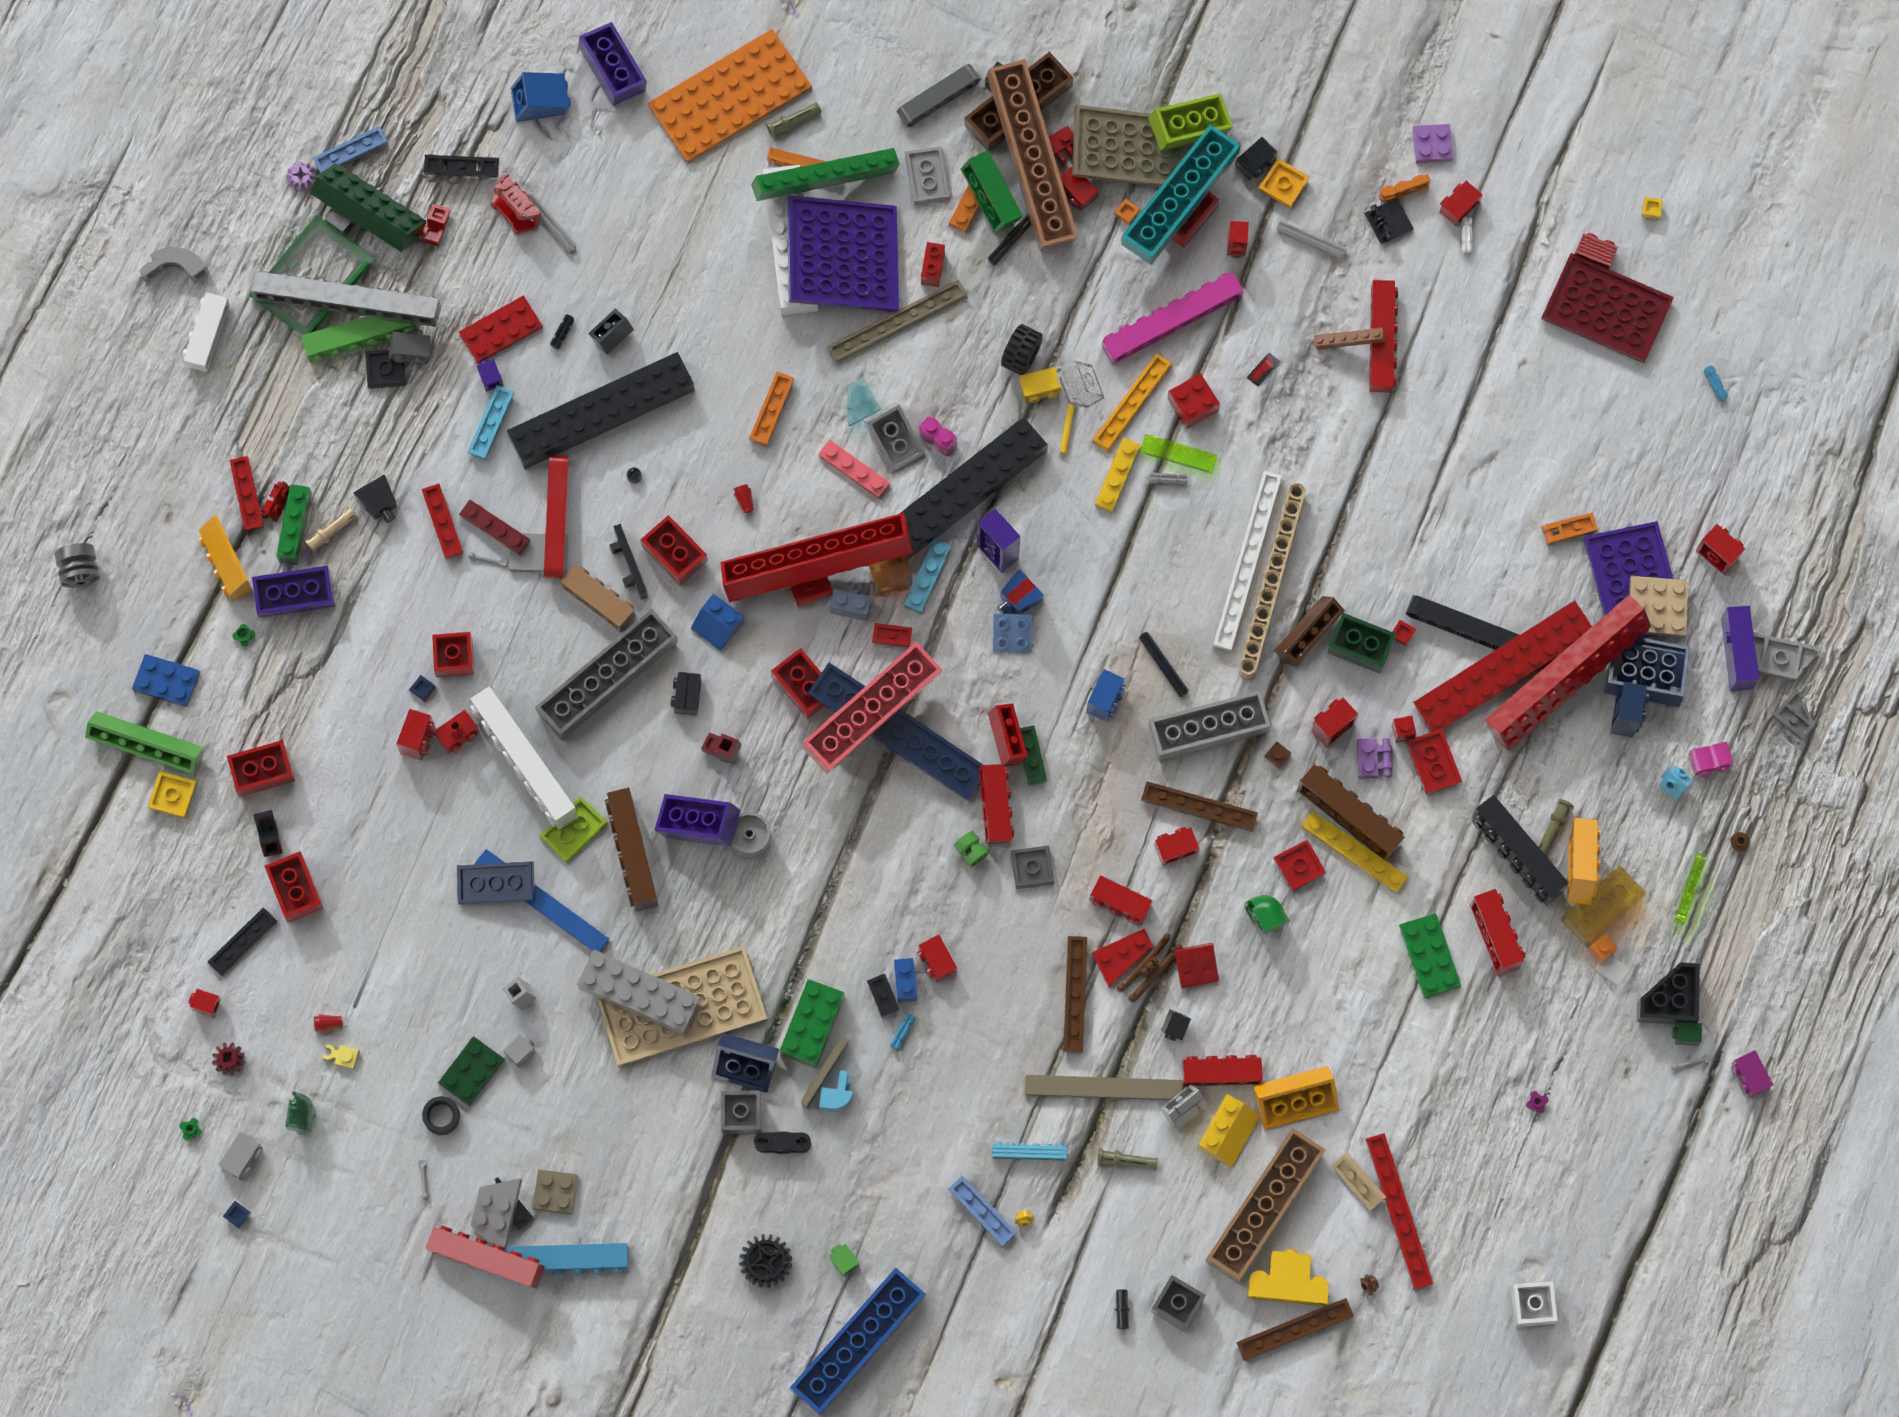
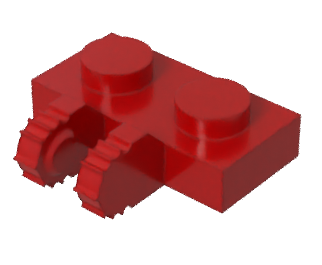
M1069 126L1049 136L1053 154L1062 166L1067 164L1065 157L1061 153L1064 150L1073 160V149L1071 146H1073L1074 134Z

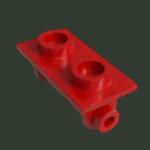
M278 481L277 484H274L269 495L271 498H274L273 501L267 499L261 509V515L266 518L270 517L274 522H277L287 503L290 486L285 481Z

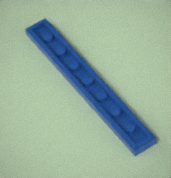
M485 849L474 864L505 862ZM534 884L535 901L524 902L591 951L597 950L601 952L608 943L609 938Z

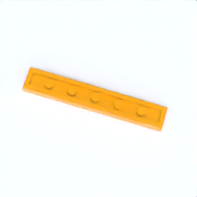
M1155 354L1092 440L1094 444L1106 452L1111 449L1172 366V363L1159 354Z

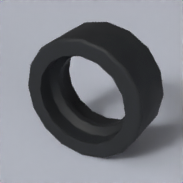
M438 1096L430 1099L425 1104L422 1111V1119L427 1129L433 1134L446 1135L454 1131L459 1125L460 1110L450 1098ZM440 1104L450 1107L453 1113L452 1121L445 1127L435 1126L430 1121L431 1110Z

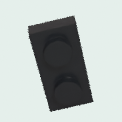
M885 973L867 980L881 1017L899 1011V1006Z

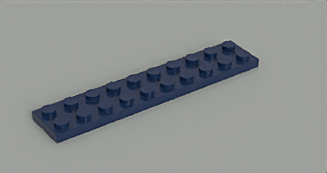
M828 662L807 695L836 713L865 686ZM901 709L870 736L967 801L980 783L979 767L983 765L982 763Z

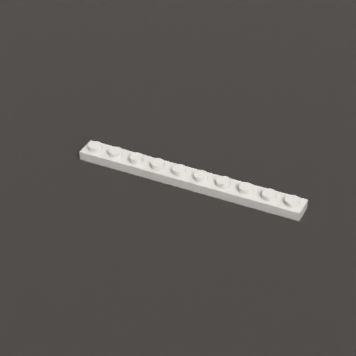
M1263 471L1213 647L1230 652L1232 650L1282 475Z

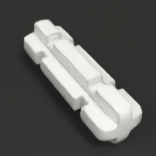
M1463 217L1461 221L1462 252L1471 253L1473 250L1472 218Z

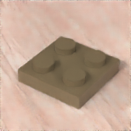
M538 1169L532 1209L572 1214L578 1175Z

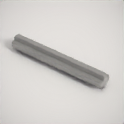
M529 194L530 200L535 203L534 206L542 212L541 221L568 253H572L576 249V244L533 194Z
M1280 221L1277 226L1278 232L1339 258H1344L1346 255V248L1286 222Z

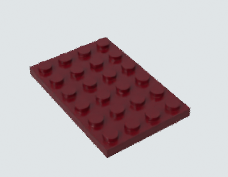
M1570 253L1541 319L1645 363L1674 297Z

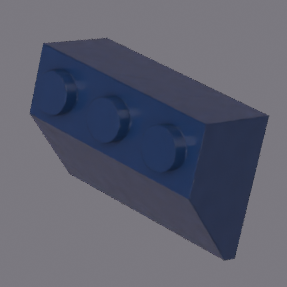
M723 1033L717 1046L711 1077L767 1093L775 1070L779 1048Z

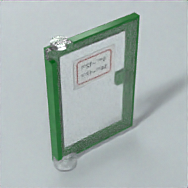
M316 215L269 272L279 275L288 274L292 277L303 276L312 280L323 279L332 283L342 282L353 286L375 261L378 254L366 243H363L361 247L357 246ZM251 292V293L249 294V297L254 300L253 295H252V292ZM254 300L293 329L294 336L302 340V335L314 332L331 313V311Z

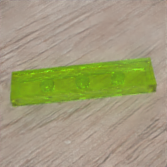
M1145 434L1140 449L1142 454L1210 474L1213 473L1218 456L1217 454Z

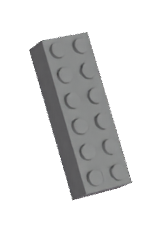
M1260 690L1149 719L1148 723L1158 761L1268 733L1271 727Z
M593 950L577 983L579 990L684 1037L701 1003L699 996L597 950Z

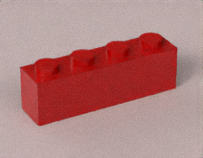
M1005 764L982 765L979 767L985 843H1009L1014 837V827L1010 823V818L1013 816L1012 807H1009L1008 799L1011 798L1010 788H1007L1009 771L1005 769Z
M1228 1055L1223 1059H1218V1056H1207L1206 1059L1190 1056L1186 1057L1187 1060L1182 1062L1183 1087L1190 1084L1192 1086L1261 1084L1263 1081L1262 1057H1257V1055H1246L1245 1058H1237V1055Z

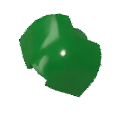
M1256 896L1244 904V908L1252 923H1257L1263 936L1272 931L1277 933L1283 929L1284 925L1290 923L1282 905L1272 896Z

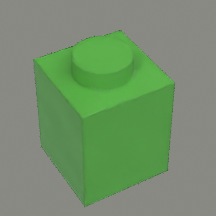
M839 1244L831 1250L832 1254L829 1257L843 1277L859 1267L858 1260L846 1244L843 1246Z

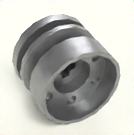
M75 543L63 546L55 551L56 565L58 568H61L58 571L61 586L67 588L83 587L99 580L100 574L97 571L98 565L94 563L96 554L92 544Z

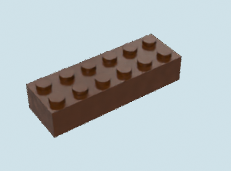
M1050 51L1028 68L1041 111L1073 87L1072 75ZM993 96L964 118V126L985 150L991 151L1006 139Z
M1314 764L1300 780L1297 788L1299 793L1388 862L1401 847L1405 838L1403 832L1398 827L1394 826L1393 828L1388 824V820L1383 815H1377L1372 811L1371 805L1361 802L1355 792L1345 789L1339 779L1330 777L1324 767L1320 765L1318 767Z
M630 788L608 792V799H605L608 816L612 815L609 818L612 833H617L616 836H613L617 852L621 851L622 853L618 854L621 869H626V872H623L626 889H631L627 891L630 906H635L636 912L657 907L659 905Z

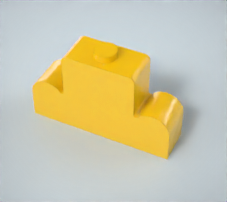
M1285 1249V1252L1273 1251L1270 1255L1269 1275L1261 1270L1251 1274L1248 1281L1247 1299L1327 1306L1329 1284L1321 1276H1316L1310 1280V1254L1297 1253V1250Z

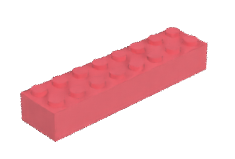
M915 642L803 741L801 747L826 774H829L941 673V667Z

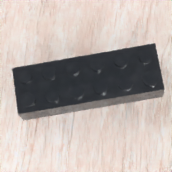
M1494 794L1475 809L1471 817L1474 826L1485 833L1486 840L1497 847L1498 854L1503 859L1506 858L1509 861L1512 871L1520 874L1524 885L1536 893L1535 897L1540 903H1544L1547 906L1565 891L1569 882Z

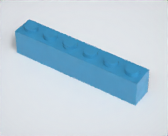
M627 1243L508 1247V1253L513 1250L521 1253V1258L528 1260L530 1256L540 1260L539 1264L545 1266L542 1276L545 1275V1272H553V1275H564L565 1272L572 1271L573 1274L580 1275L584 1274V1271H592L593 1274H603L604 1270H612V1273H624V1270H629Z

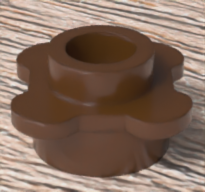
M1366 1274L1364 1278L1360 1279L1362 1289L1370 1296L1379 1288L1378 1281L1373 1275Z

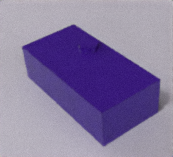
M612 22L579 36L578 47L613 106L646 92L647 81Z
M995 508L978 522L977 547L1003 573L1019 560L1021 536Z
M328 566L252 577L256 611L259 618L335 607L331 571Z
M1750 606L1727 607L1721 617L1729 688L1730 691L1753 690L1759 680Z
M664 794L654 830L665 838L731 846L741 810L731 802Z

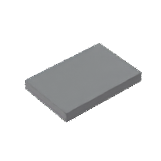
M942 147L905 151L913 204L919 205L950 200Z
M522 533L531 541L520 556L510 550L509 571L544 572L545 534ZM565 534L563 573H567L568 534Z

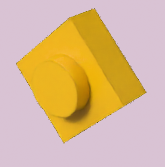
M1644 197L1641 216L1660 219L1663 199Z

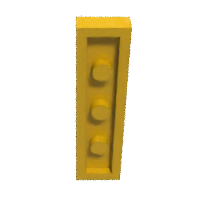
M1123 437L1095 502L1096 507L1111 513L1113 512L1141 444Z

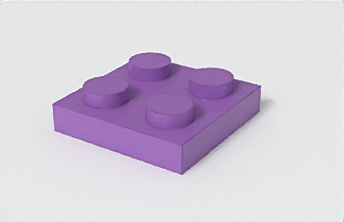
M1450 124L1413 126L1416 163L1453 161Z

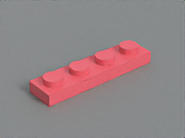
M831 440L818 453L820 458L878 499L890 485L889 481Z

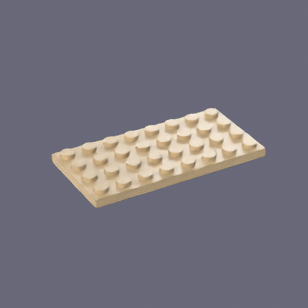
M744 946L652 974V976L701 998L699 1008L685 1037L597 998L618 1067L767 1020Z

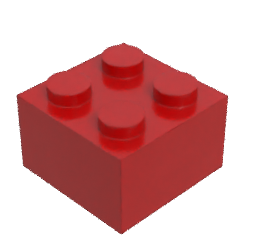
M1201 373L1168 391L1167 399L1186 429L1219 412L1220 403Z
M1716 524L1701 540L1696 552L1725 575L1739 561L1746 548L1743 547L1744 545L1739 539H1734L1725 527Z
M471 632L432 634L436 678L475 675Z
M1344 697L1339 701L1335 699L1328 706L1329 709L1325 713L1321 711L1314 717L1315 721L1312 723L1311 732L1326 748L1356 723L1358 713Z
M409 708L396 743L400 754L421 761L424 756H427L430 745H428L429 740L434 738L433 731L436 730L431 715Z

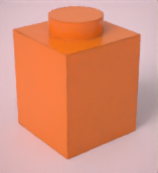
M1604 934L1590 945L1587 951L1601 965L1616 952L1618 947Z

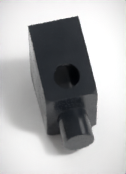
M385 475L378 477L353 492L355 499L374 520L382 516L386 523H390L396 518L392 510L397 507Z

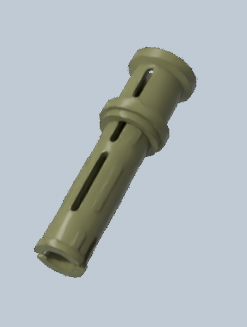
M815 102L787 117L781 116L779 120L773 123H766L767 130L770 136L775 138L777 134L784 131L788 132L792 126L820 114L821 108Z
M1558 799V806L1555 812L1550 815V824L1538 846L1546 856H1548L1560 828L1567 823L1566 818L1570 810L1574 808L1571 803L1563 799Z
M1099 1148L1097 1158L1098 1166L1105 1164L1113 1165L1114 1168H1117L1121 1165L1155 1171L1158 1158L1121 1154L1118 1150L1115 1152L1103 1151L1102 1148Z

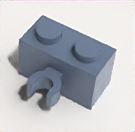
M851 581L848 583V592L838 589L833 590L830 613L864 621L868 620L871 597L860 594L862 591L861 583H859V587L856 590L851 588Z

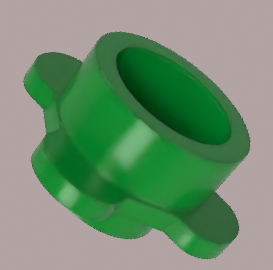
M242 624L233 633L232 637L234 640H238L241 646L245 647L251 639L255 638L256 634L254 631H250L247 625Z
M192 1118L188 1122H181L179 1125L185 1140H190V1138L196 1136L199 1137L202 1134L196 1118Z

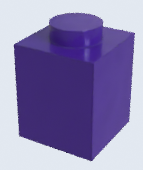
M494 359L491 361L484 360L477 365V370L486 392L495 389L496 385L503 386V381Z

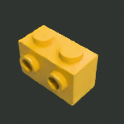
M1056 367L1019 376V385L1025 403H1035L1042 398L1048 397L1051 399L1061 394L1062 387Z

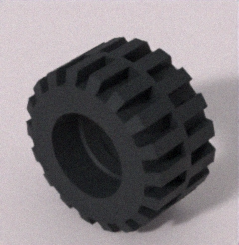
M1020 324L1006 345L1001 358V366L1019 375H1024L1036 358L1042 343L1043 334L1024 324Z

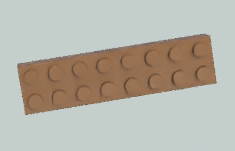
M1292 1128L1209 1253L1205 1262L1236 1283H1239L1326 1149Z

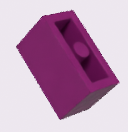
M1756 1050L1735 1059L1731 1063V1070L1734 1076L1739 1077L1742 1083L1740 1087L1749 1098L1773 1086Z

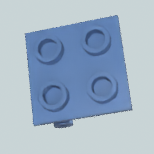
M994 614L993 652H1031L1032 614Z

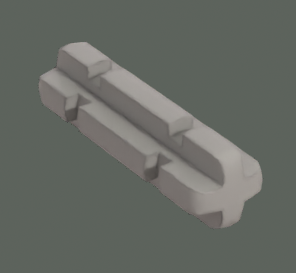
M1151 473L1150 483L1158 484L1159 482L1167 485L1179 483V485H1186L1187 475L1161 473L1159 475V473Z

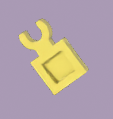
M325 1045V1048L332 1052L329 1056L322 1055L324 1060L331 1061L336 1059L335 1065L354 1070L359 1055L358 1049L340 1045L339 1049L335 1050L332 1045Z

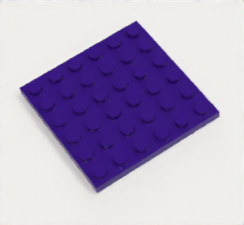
M789 195L787 197L789 302L898 312L897 206Z

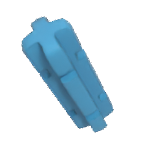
M1708 366L1704 369L1706 377H1709L1708 381L1713 391L1716 392L1717 399L1719 401L1725 400L1728 394L1725 389L1723 390L1724 386L1718 374H1715L1714 366Z
M907 1013L905 1015L904 1022L901 1023L895 1034V1039L893 1038L890 1043L891 1048L895 1050L901 1048L902 1041L904 1042L911 1029L910 1026L915 1022V1017Z

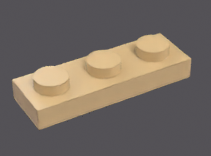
M1345 1153L1332 1165L1334 1170L1370 1211L1386 1198L1348 1153Z

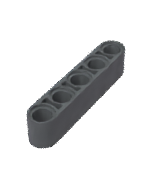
M967 64L898 108L897 114L907 127H911L975 87L981 81V77L971 64Z

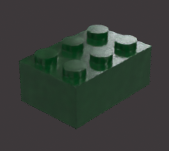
M1342 613L1327 653L1380 674L1396 633Z

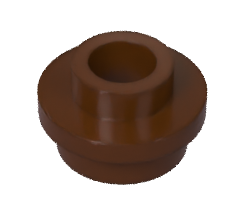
M1737 832L1732 835L1730 844L1734 850L1744 851L1749 847L1750 839L1745 833ZM1741 838L1744 843L1739 844L1737 839Z

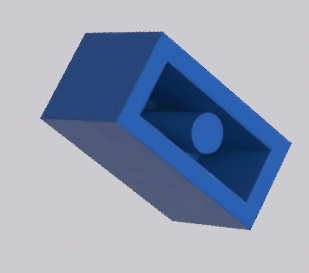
M913 958L895 959L894 971L898 1003L917 1001Z

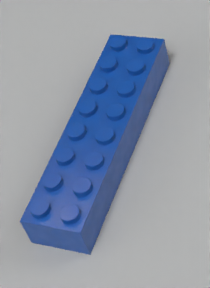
M895 1268L790 1386V1391L817 1415L821 1416L926 1297V1293Z

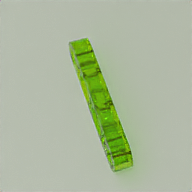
M1697 852L1674 922L1684 924L1706 860V855Z

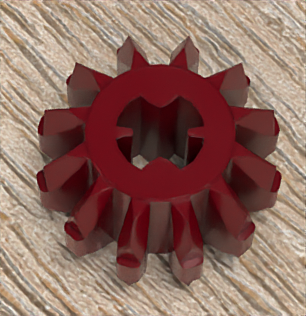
M231 1042L229 1047L226 1043H223V1049L217 1046L216 1050L219 1053L212 1054V1057L215 1058L212 1064L217 1066L215 1070L217 1072L222 1071L224 1076L227 1075L228 1071L233 1076L235 1074L234 1069L240 1072L241 1068L238 1065H245V1061L242 1060L245 1057V1053L241 1052L242 1048L240 1046L235 1048L233 1042ZM229 1056L231 1057L232 1061L226 1062L225 1058Z

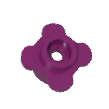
M1537 1091L1531 1092V1098L1526 1103V1107L1537 1111L1538 1114L1543 1113L1544 1106L1549 1101L1548 1097L1539 1095Z

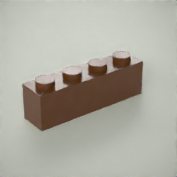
M1322 596L1274 651L1285 664L1297 665L1345 610L1334 597Z

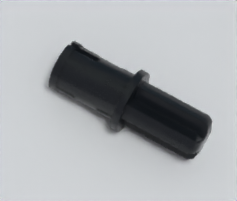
M1118 1289L1116 1291V1308L1114 1311H1116L1117 1315L1116 1329L1120 1330L1129 1329L1128 1311H1130V1308H1128V1291L1126 1289Z

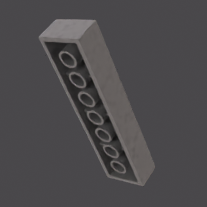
M653 609L649 610L535 706L537 714L563 740L678 643L677 636Z

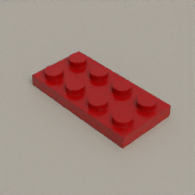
M523 295L459 331V335L477 364H480L482 361L489 359L542 329L543 326Z

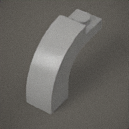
M168 247L150 254L152 262L143 265L139 271L146 283L168 269L182 270L194 283L209 273L206 264L199 256L192 251L179 247Z

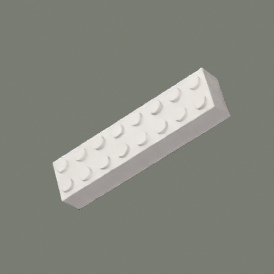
M800 165L763 169V174L800 167ZM803 192L791 194L794 196H804ZM789 195L766 200L781 316L818 312V305L789 302L787 197Z
M490 686L470 698L472 703L470 708L473 711L474 717L477 721L482 720L481 724L488 736H491L498 751L503 750L502 753L505 761L510 767L513 765L514 773L519 781L522 782L524 780L525 789L531 797L535 796L536 805L541 812L545 811L552 827L556 826L560 831L572 823L573 820L578 819L574 805Z

